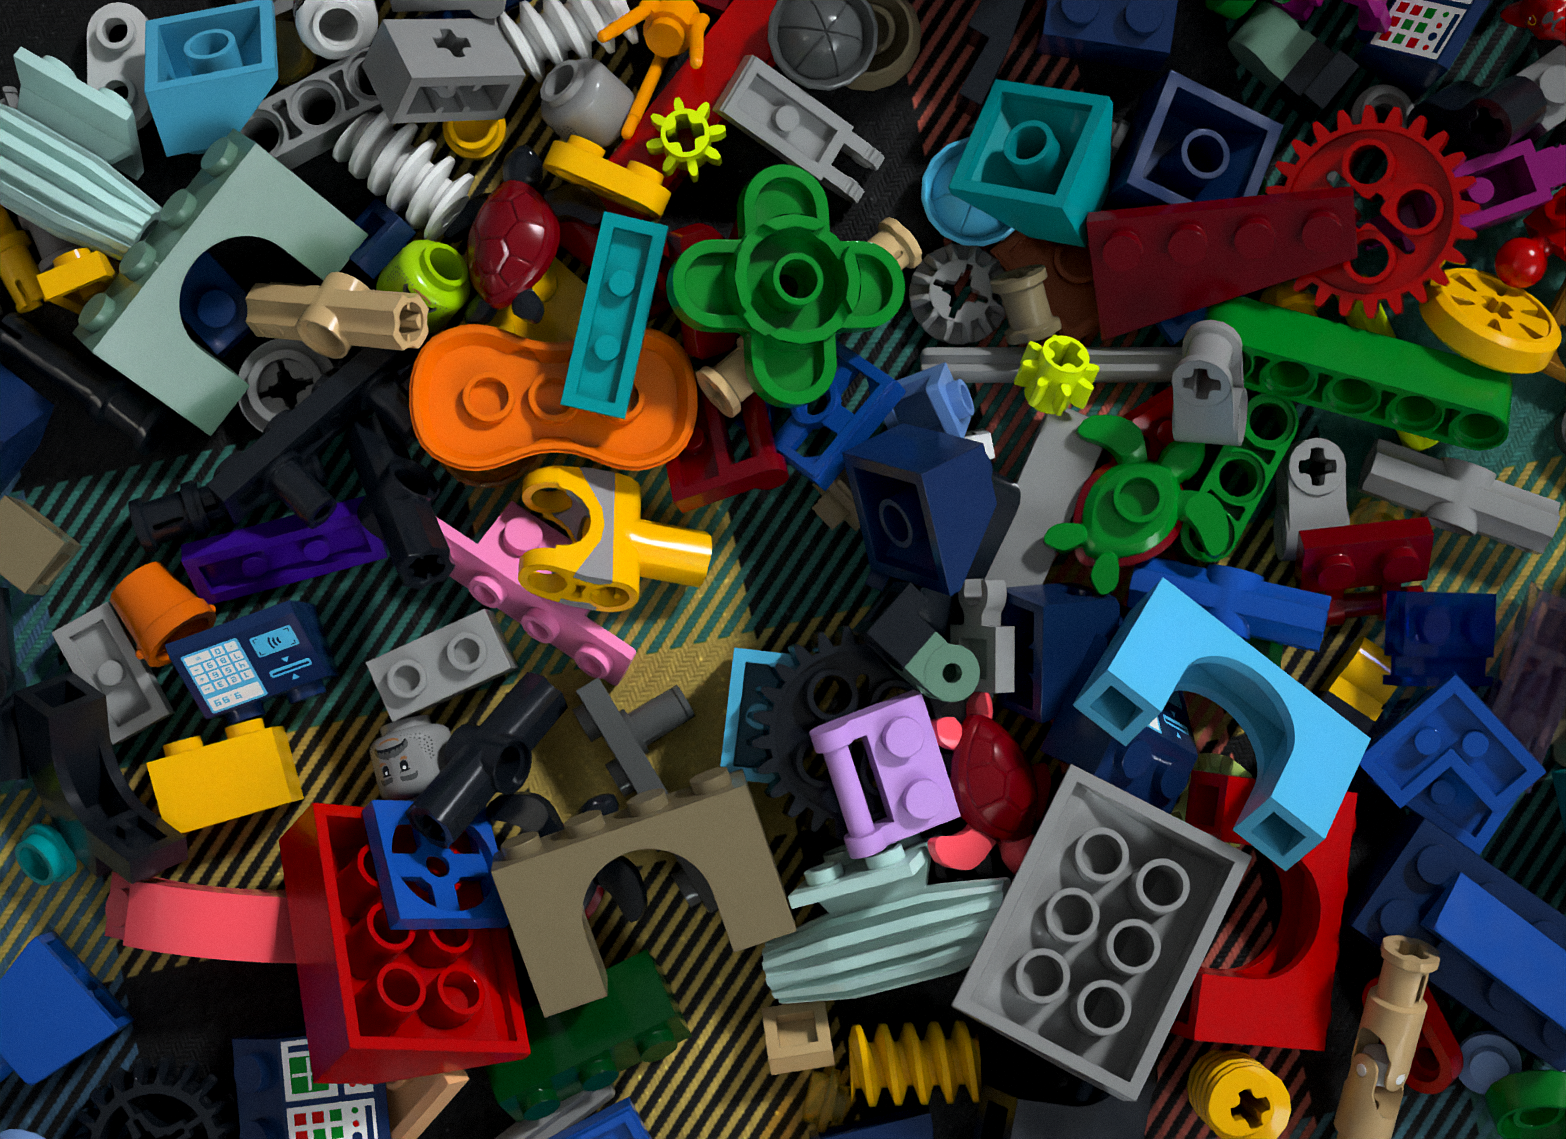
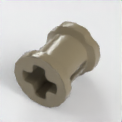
M1035 264L1015 268L997 275L990 281L993 293L1000 294L1009 325V328L1004 332L1008 344L1018 345L1042 340L1054 335L1062 328L1060 318L1052 315L1043 284V281L1048 277L1044 265Z

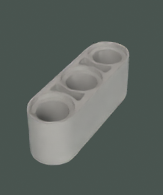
M370 47L348 55L264 99L240 133L254 140L255 136L263 130H278V143L269 154L289 170L334 148L339 137L358 117L366 112L379 114L384 110L377 95L363 93V85L367 75L362 64ZM321 100H332L335 102V113L329 121L320 125L308 123V112L316 102Z

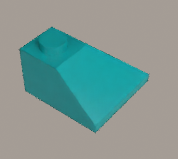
M995 79L948 186L949 191L952 195L1028 237L1086 248L1089 240L1086 223L1088 212L1101 211L1109 193L1113 116L1112 100L1109 96Z

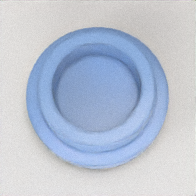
M1494 1031L1476 1032L1466 1037L1459 1045L1464 1063L1462 1072L1458 1077L1467 1088L1476 1093L1485 1095L1493 1082L1508 1074L1522 1071V1060L1517 1046L1501 1033Z

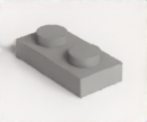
M109 601L52 632L72 671L106 695L109 732L113 745L128 740L175 713L150 666L144 659L140 660L135 656L137 644Z

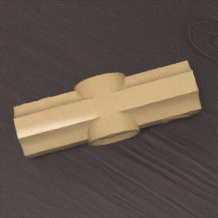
M341 272L329 273L320 286L270 282L269 284L255 283L245 298L248 313L246 323L257 337L303 341L305 345L315 352L333 359H340L346 356L352 346L404 351L406 348L419 349L429 333L427 326L429 308L419 294L370 290L357 278Z

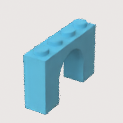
M1162 577L1128 612L1074 701L1073 706L1125 747L1162 712L1173 691H1188L1202 695L1225 709L1246 733L1253 747L1257 762V778L1254 788L1233 831L1284 871H1287L1326 838L1371 738Z

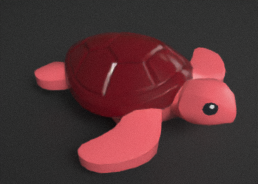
M973 692L966 704V718L962 724L955 717H942L930 720L938 745L953 751L951 787L960 815L968 824L952 836L930 838L928 840V850L934 862L943 867L971 870L986 858L997 843L1004 864L1015 875L1034 838V835L1031 833L1034 830L1035 822L1042 817L1045 811L1051 788L1050 771L1045 762L1031 765L1027 755L1002 726L992 720L993 703L990 694Z

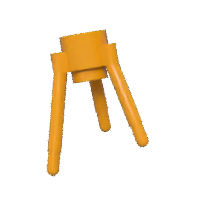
M642 0L639 6L598 32V41L606 43L642 20H645L643 35L648 48L655 54L622 127V138L631 139L670 57L681 55L689 47L690 66L694 69H699L702 66L704 32L710 22V18L707 14L700 13L698 6L693 0Z

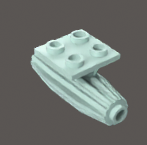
M20 47L13 56L21 84L17 110L0 103V205L60 239L84 248H90L92 251L98 250L111 258L121 261L126 252L135 243L146 240L161 221L160 213L162 210L160 205L116 170H120L137 181L144 173L134 111L129 103L116 92L104 87L96 90L77 79L74 72L60 60L48 55L40 58L25 48Z
M941 828L922 834L917 833L887 845L884 850L875 855L860 859L850 858L846 844L833 848L822 855L824 859L822 864L816 865L804 872L806 879L788 896L791 909L819 902L828 913L796 927V932L767 941L765 948L762 950V966L766 975V983L772 991L771 994L781 1004L856 999L963 970L971 966L1011 885L1010 878L1002 877L928 884L931 862L928 840L932 837L944 836Z

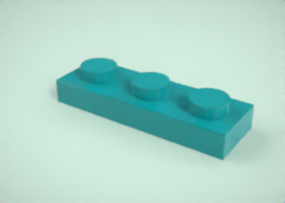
M604 211L561 405L626 419L669 230L668 226Z

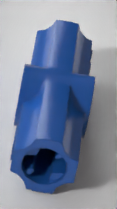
M1153 557L1148 561L1136 564L1134 567L1126 606L1128 610H1131L1164 577L1246 642L1250 641L1252 637L1274 642L1281 646L1283 644L1304 651L1309 650L1319 653L1328 618L1331 596L1264 582L1265 578L1261 575L1224 565L1209 564L1207 569L1183 564L1175 560Z

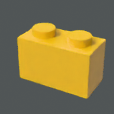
M257 718L224 728L227 740L203 746L201 735L163 745L165 758L146 763L161 819L180 833L185 834L304 799L284 726L265 728L263 719Z

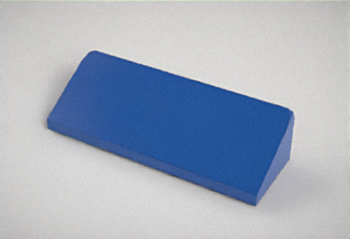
M1458 872L1421 921L1420 925L1566 1034V951L1462 872Z

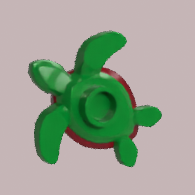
M1093 415L1082 421L1077 428L1076 434L1078 437L1109 451L1115 458V461L1104 464L1088 478L1078 496L1073 523H1060L1050 527L1044 535L1043 543L1046 547L1062 554L1074 550L1079 563L1092 568L1089 579L1094 590L1101 597L1108 596L1115 591L1119 583V568L1148 561L1162 553L1179 535L1183 523L1189 525L1194 530L1208 557L1214 559L1224 553L1229 543V526L1226 513L1220 501L1210 493L1183 490L1181 484L1185 480H1189L1202 465L1205 456V443L1179 442L1174 440L1161 451L1160 457L1155 461L1148 459L1141 429L1132 421L1112 415Z

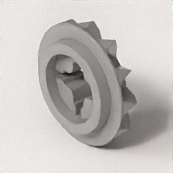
M954 243L928 253L916 268L909 289L911 310L918 324L935 339L955 345L974 343L990 335L997 329L1006 315L1000 294L993 293L990 285L992 278L1004 273L1000 261L983 251L979 246H966ZM965 269L971 271L969 290L977 294L979 299L985 300L986 303L966 301L962 305L961 310H957L953 319L948 317L952 308L949 306L951 296L943 292L941 287L933 284L935 282L940 285L945 283L955 285L959 276L963 277Z
M274 339L257 347L246 358L238 374L250 385L238 401L246 419L256 429L263 432L268 422L275 415L287 409L293 410L283 398H273L271 396L264 398V395L273 393V389L282 385L281 375H283L281 364H284L285 370L296 381L314 382L315 384L324 373L334 368L328 357L315 352L305 345L303 341ZM314 384L306 386V390L297 393L296 399L298 404L295 407L311 394Z

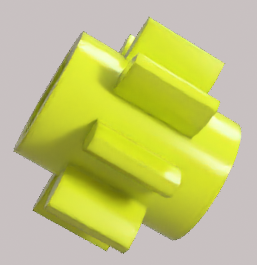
M677 97L674 100L675 111L666 118L660 114L653 113L651 115L652 125L661 132V138L651 139L646 143L648 154L658 155L665 153L666 159L662 168L665 177L671 176L676 168L688 171L692 181L698 182V168L704 165L706 161L715 166L721 165V155L716 149L712 148L711 142L721 141L727 137L725 125L709 127L707 123L710 115L709 103L704 102L695 111L684 108L680 97ZM690 128L691 134L696 138L695 150L690 152L682 151L680 143L677 142L679 137L678 130Z
M1052 335L1051 338L1045 341L1043 347L1033 341L1028 343L1020 361L1021 365L1014 379V384L1025 387L1024 394L1030 406L1046 414L1061 416L1070 403L1077 408H1085L1094 389L1092 384L1100 369L1098 365L1089 363V353L1079 341L1068 336Z

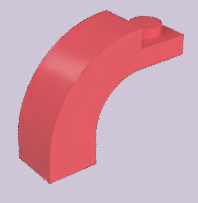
M112 872L110 894L105 907L107 917L105 936L123 940V946L208 959L262 963H296L286 890L215 887L178 882L159 877L143 879L130 884L118 873Z

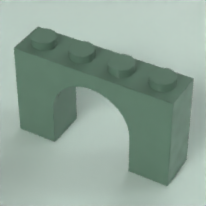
M234 128L227 137L216 140L207 149L201 160L202 169L186 189L178 190L166 201L160 213L161 221L145 241L135 243L126 252L119 266L120 273L104 293L94 295L85 304L79 315V325L72 332L92 353L210 436H212L250 385L227 365L191 340L183 326L179 308L180 292L184 278L192 264L203 252L223 240L240 236H254L275 243L306 269L324 280L329 273L340 272L349 261L352 253L359 248L368 236L365 231L266 150Z

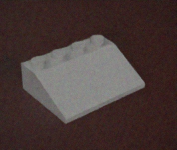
M1070 764L951 1006L1059 1068L1120 1100L1137 1101L1252 856Z

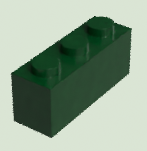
M648 949L606 969L608 975L607 997L545 1018L539 1003L523 1011L531 1054L522 1060L484 1066L497 1103L518 1123L523 1120L534 1121L547 1117L560 1107L561 1101L583 1090L596 1091L605 1088L619 1077V1072L641 1061L654 1062L663 1059L676 1050L677 1043L692 1036L663 969Z

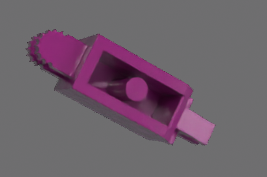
M1530 138L1508 146L1502 151L1493 154L1488 153L1464 162L1454 171L1455 176H1474L1477 180V185L1462 193V200L1479 204L1481 212L1462 217L1461 225L1469 227L1477 233L1528 215L1553 199L1551 192L1566 185V143L1564 145L1560 143L1556 147L1551 146L1536 152ZM1426 193L1412 194L1405 199L1400 211L1401 220L1404 225L1413 229L1428 225L1436 213L1435 200ZM1383 215L1366 220L1358 226L1361 228L1364 224L1370 223L1379 228L1392 242L1399 240L1404 253L1410 251L1413 253L1415 250V245ZM1370 241L1364 243L1363 248L1364 251H1368L1384 244L1378 241Z

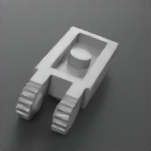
M745 55L712 109L789 165L807 171L820 184L851 203H858L865 191L858 185L857 181L831 165L839 151L841 150L850 156L857 164L874 170H878L885 159L881 152L852 132L854 126L754 55Z

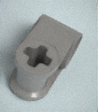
M1216 320L1199 321L1191 325L1185 333L1182 345L1183 359L1175 366L1171 381L1174 403L1172 433L1175 441L1231 446L1242 445L1248 410L1247 390L1244 388L1243 344L1236 330L1224 322Z
M1312 438L1291 443L1275 472L1276 510L1274 514L1273 535L1276 555L1280 561H1296L1299 531L1350 525L1346 501L1345 457L1340 448L1328 439ZM1309 459L1311 462H1320V474L1310 477L1309 474L1300 473L1299 461Z

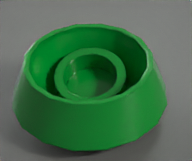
M1548 1069L1525 1070L1508 1074L1493 1082L1485 1093L1486 1107L1498 1134L1503 1139H1566V1072Z

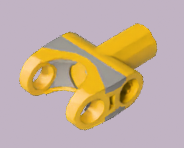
M545 466L528 473L523 479L522 501L525 506L532 511L542 513L543 518L556 522L566 530L572 540L570 545L532 549L525 552L519 558L518 581L528 592L568 606L601 612H619L632 608L638 603L640 577L698 588L703 584L707 576L712 554L711 535L706 531L641 519V487L632 477L594 468ZM542 488H557V489H560V490H556V491H541V490H539V489H542ZM537 570H547V571H552V573H551V574H543V573H539V572H536V571H537Z

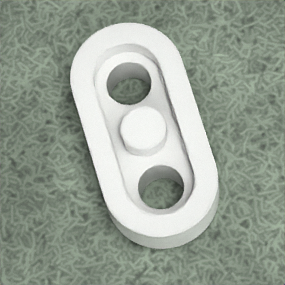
M122 2L110 3L98 9L88 23L87 84L96 90L104 87L113 91L120 86L127 87L129 93L126 101L134 111L136 127L139 130L153 117L144 93L145 21H148V19L139 9L130 4ZM120 24L127 25V35L122 41L116 43L109 41V33L113 27Z

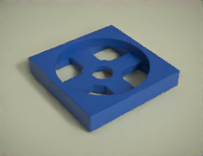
M837 340L836 373L832 384L823 394L827 397L828 402L826 408L817 415L808 414V404L797 408H790L792 415L775 434L774 422L777 407L765 401L777 453L785 457V461L789 466L823 491L829 488L845 468L842 452L867 441L907 392L898 381ZM860 373L868 381L870 396L859 410L853 414L841 405V395ZM741 413L734 423L746 433ZM825 426L837 435L822 455L803 457L796 452L797 448L813 429H820Z
M371 800L362 810V815L390 930L505 928L510 924L491 874L493 854L498 852L490 818L486 816V805L465 829L472 854H454L449 848L445 849L435 846L413 828L412 831L417 850L414 853H392V839L395 829L398 825H411L405 812L414 801ZM427 858H439L446 866V876L438 877L433 875L427 868ZM458 881H479L484 897L483 901L476 907L461 911L455 884ZM405 882H414L420 889L427 892L430 904L412 892Z

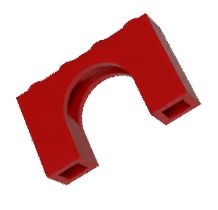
M1192 770L1185 822L1223 842L1251 845L1234 832L1233 828L1254 788L1256 778ZM1346 792L1326 838L1291 868L1284 871L1270 860L1277 872L1282 889V913L1274 937L1258 957L1243 966L1231 969L1200 967L1169 1031L1170 1033L1194 1041L1325 1051L1327 1029L1332 1018L1331 998L1335 967L1340 955L1339 936L1343 904L1348 892L1347 873L1352 836L1356 829L1355 811L1358 793Z

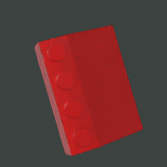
M312 802L279 839L313 1083L380 1084L527 1058L531 1054L507 926L505 928L390 930L362 815V810L365 807ZM398 825L392 839V853H414L417 848L411 825ZM465 830L449 847L454 854H472ZM428 857L426 860L428 870L435 876H446L445 864L437 857ZM458 881L455 884L461 911L476 907L483 901L484 897L479 881ZM405 882L412 892L430 904L427 892L420 889L414 882Z

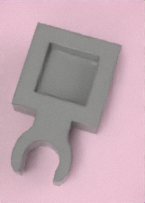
M965 579L961 590L958 592L959 603L964 613V624H950V644L962 645L970 650L978 660L980 677L974 692H1014L1015 626L1001 625V612L1005 607L1007 598L1006 583L1001 579Z

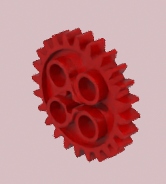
M1365 105L1361 124L1354 125L1352 119L1342 109L1337 114L1338 130L1330 133L1318 121L1312 124L1317 142L1311 147L1300 140L1293 139L1291 144L1300 157L1296 165L1282 161L1276 162L1275 167L1288 179L1285 186L1275 185L1266 187L1265 192L1267 194L1334 188L1327 181V176L1330 172H1337L1366 200L1375 203L1383 197L1386 202L1380 208L1381 214L1415 245V250L1412 254H1405L1376 226L1366 223L1359 228L1356 224L1357 248L1359 249L1364 243L1370 241L1383 243L1389 256L1386 268L1377 276L1363 277L1356 270L1354 259L1298 277L1293 285V289L1296 292L1300 293L1314 284L1319 286L1314 305L1323 308L1334 295L1340 296V315L1348 317L1353 311L1356 302L1363 301L1367 318L1376 319L1380 301L1387 300L1396 315L1404 313L1403 295L1410 292L1422 304L1428 303V293L1424 284L1432 279L1436 283L1448 287L1451 282L1441 267L1446 261L1465 265L1468 261L1454 247L1457 240L1477 239L1478 234L1475 231L1461 225L1462 217L1481 212L1479 204L1463 201L1461 197L1462 193L1477 185V180L1474 176L1456 177L1454 171L1467 159L1463 151L1452 153L1445 157L1441 154L1450 138L1447 132L1443 130L1428 141L1423 138L1428 122L1426 117L1420 115L1406 129L1402 127V110L1399 107L1394 106L1385 123H1378L1374 107L1372 105ZM1370 149L1383 151L1388 161L1387 171L1384 176L1375 183H1359L1353 172L1354 162L1357 157ZM1416 193L1429 194L1433 197L1436 204V213L1432 221L1425 227L1418 229L1406 227L1400 215L1401 206L1405 199ZM1355 207V220L1357 223L1361 219L1362 214Z

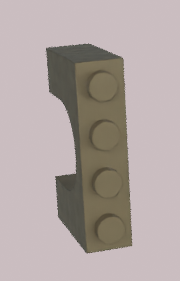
M717 767L704 771L690 779L691 786L666 794L662 788L642 792L627 801L628 808L605 816L602 815L601 810H591L578 814L564 823V830L540 837L536 831L514 836L501 844L502 851L493 854L491 874L544 1018L608 996V975L586 917L583 901L587 889L597 873L610 861L623 854L643 849L668 851L683 857L700 870L711 887L734 953L797 931L793 913L743 768L730 773L727 767Z

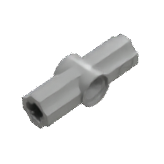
M1380 438L1374 440L1358 476V492L1420 513L1421 517H1428L1432 526L1465 536L1479 534L1496 540L1501 544H1507L1535 555L1544 553L1546 546L1555 534L1560 519V502L1495 480L1496 474L1484 467L1449 457H1441L1439 460L1419 453L1414 449L1391 443V441H1385Z

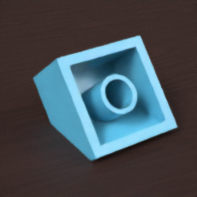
M253 0L145 21L144 93L166 156L185 153L203 154L216 140L227 137L233 128L240 132L278 80L276 22L273 0Z

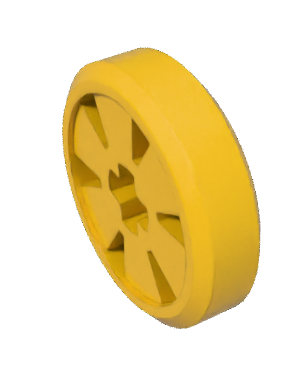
M1470 268L1443 270L1451 282L1448 287L1440 285L1432 279L1426 287L1429 302L1426 304L1419 302V311L1431 332L1451 350L1478 365L1510 374L1536 373L1548 365L1561 343L1562 335L1558 324L1549 310L1530 293L1522 288H1513L1506 285L1496 275Z

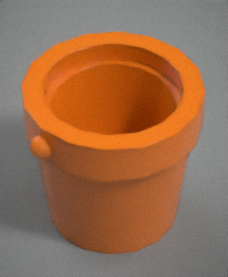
M161 562L148 563L134 570L116 586L109 599L137 644L135 656L140 660L144 659L150 667H161L172 662L168 656L165 644L213 628L217 619L215 614L216 607L212 604L208 605L203 598H198Z

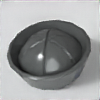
M777 0L769 16L767 40L774 61L789 79L808 89L831 91L851 84L868 69L877 51L878 25L872 6L867 0Z

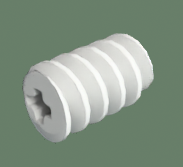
M524 0L519 2L520 23L515 24L504 11L496 19L522 69H526L538 83H542L546 78V60H550L557 66L561 62L569 60L568 51L571 50L580 58H592V41L595 40L609 54L614 53L615 38L606 43H601L597 39V34L600 30L607 27L608 24L628 13L630 9L626 0H567L565 4H562L559 0H543V13L539 14L528 1ZM636 25L622 33L632 44L639 42Z
M384 110L379 114L366 112L358 117L339 137L333 148V158L337 162L349 161L348 171L356 179L368 177L367 188L375 196L387 194L386 205L393 212L397 213L407 210L405 222L412 229H421L426 226L424 239L437 240L463 211L469 200L467 194L474 181V176L467 173L452 182L448 177L456 162L454 158L448 156L433 165L430 159L437 146L434 140L429 139L416 148L411 145L418 130V126L415 123H408L398 131H395L392 128L394 124H390Z

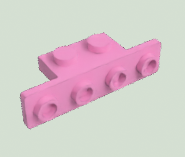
M513 501L508 504L478 544L436 517L455 563V567L449 575L451 578L468 588L471 595L481 604L490 608H498L519 622L527 634L542 643H550L573 658L578 667L589 676L599 677V679H604L614 686L620 683L636 655V650L586 617L591 610L568 606L539 597L524 589L518 581L519 558L525 552L536 548H555L556 545H570L572 540ZM537 570V571H536V572L543 573V574H551V573H552V571H547V570Z

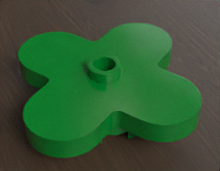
M780 164L762 170L742 189L737 202L738 240L710 239L690 246L671 265L667 275L666 292L674 313L689 327L703 332L739 333L743 337L746 376L755 393L773 406L797 408L818 399L832 384L837 368L836 333L867 332L889 321L901 307L905 294V281L898 262L883 247L866 241H839L837 236L830 232L828 201L820 183L802 168ZM779 279L789 284L791 296L782 289Z

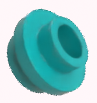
M43 823L33 824L24 831L22 841L15 848V856L23 872L40 885L47 886L54 881L63 882L76 872V855L68 847L56 827Z

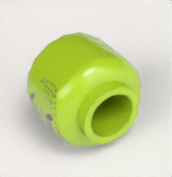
M422 239L410 242L384 267L379 274L376 290L419 294L429 308L427 326L428 334H431L442 328L468 302L472 286L467 264L456 249L448 244Z

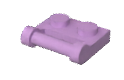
M916 690L908 691L819 725L809 732L815 752L823 753L849 832L843 838L850 858L860 859L875 855L884 850L887 845L961 817L922 693ZM860 737L862 738L887 817L875 822L872 821L848 747L853 740Z

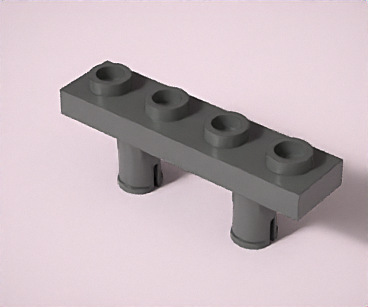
M599 677L576 690V694L582 704L572 709L591 743L603 737L615 757L605 766L624 798L633 792H636L638 795L642 792L658 788L664 789L665 793L668 794L647 759L646 754L650 752L647 746L695 717L694 711L678 685L673 686L629 713L624 708L618 711ZM672 853L681 869L671 874L689 906L692 908L702 902L709 913L717 910L716 900L704 875L688 860Z

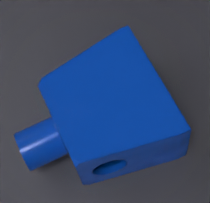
M55 931L36 936L31 940L0 979V1083L15 1071L25 1083L33 1086L114 1036L135 1020Z

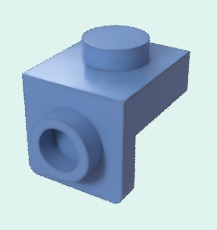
M946 362L896 380L907 392L884 419L888 430L901 423L961 438L965 437L971 415L974 414L973 401L962 379H953Z

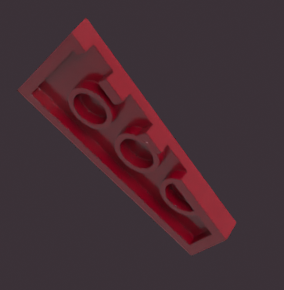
M1353 186L1088 212L1086 221L1101 341L1358 258Z

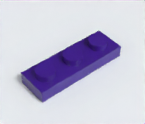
M365 496L337 503L333 514L323 524L314 529H310L295 514L181 545L182 564L198 597L203 598L208 605L388 558L385 541L371 534L357 517V508Z

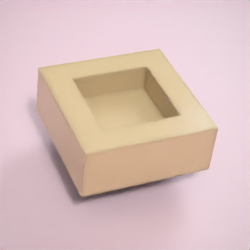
M825 1001L791 1003L761 1008L771 1075L835 1065Z

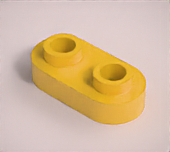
M570 135L567 143L557 140L553 141L543 162V167L571 184L587 187L596 195L635 212L656 219L662 217L671 197V192L662 186L665 178L663 174L645 164L632 160L629 161L626 168L603 158L606 151L602 147L577 135Z

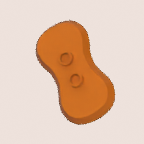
M481 324L460 325L437 334L421 348L414 362L410 378V416L415 435L420 445L428 454L445 465L461 470L482 471L494 469L528 456L543 453L575 454L612 468L630 471L647 470L661 466L677 457L687 446L693 434L698 408L695 373L687 353L674 338L659 330L646 327L626 419H619L560 404L575 340L565 342L535 341L493 326Z

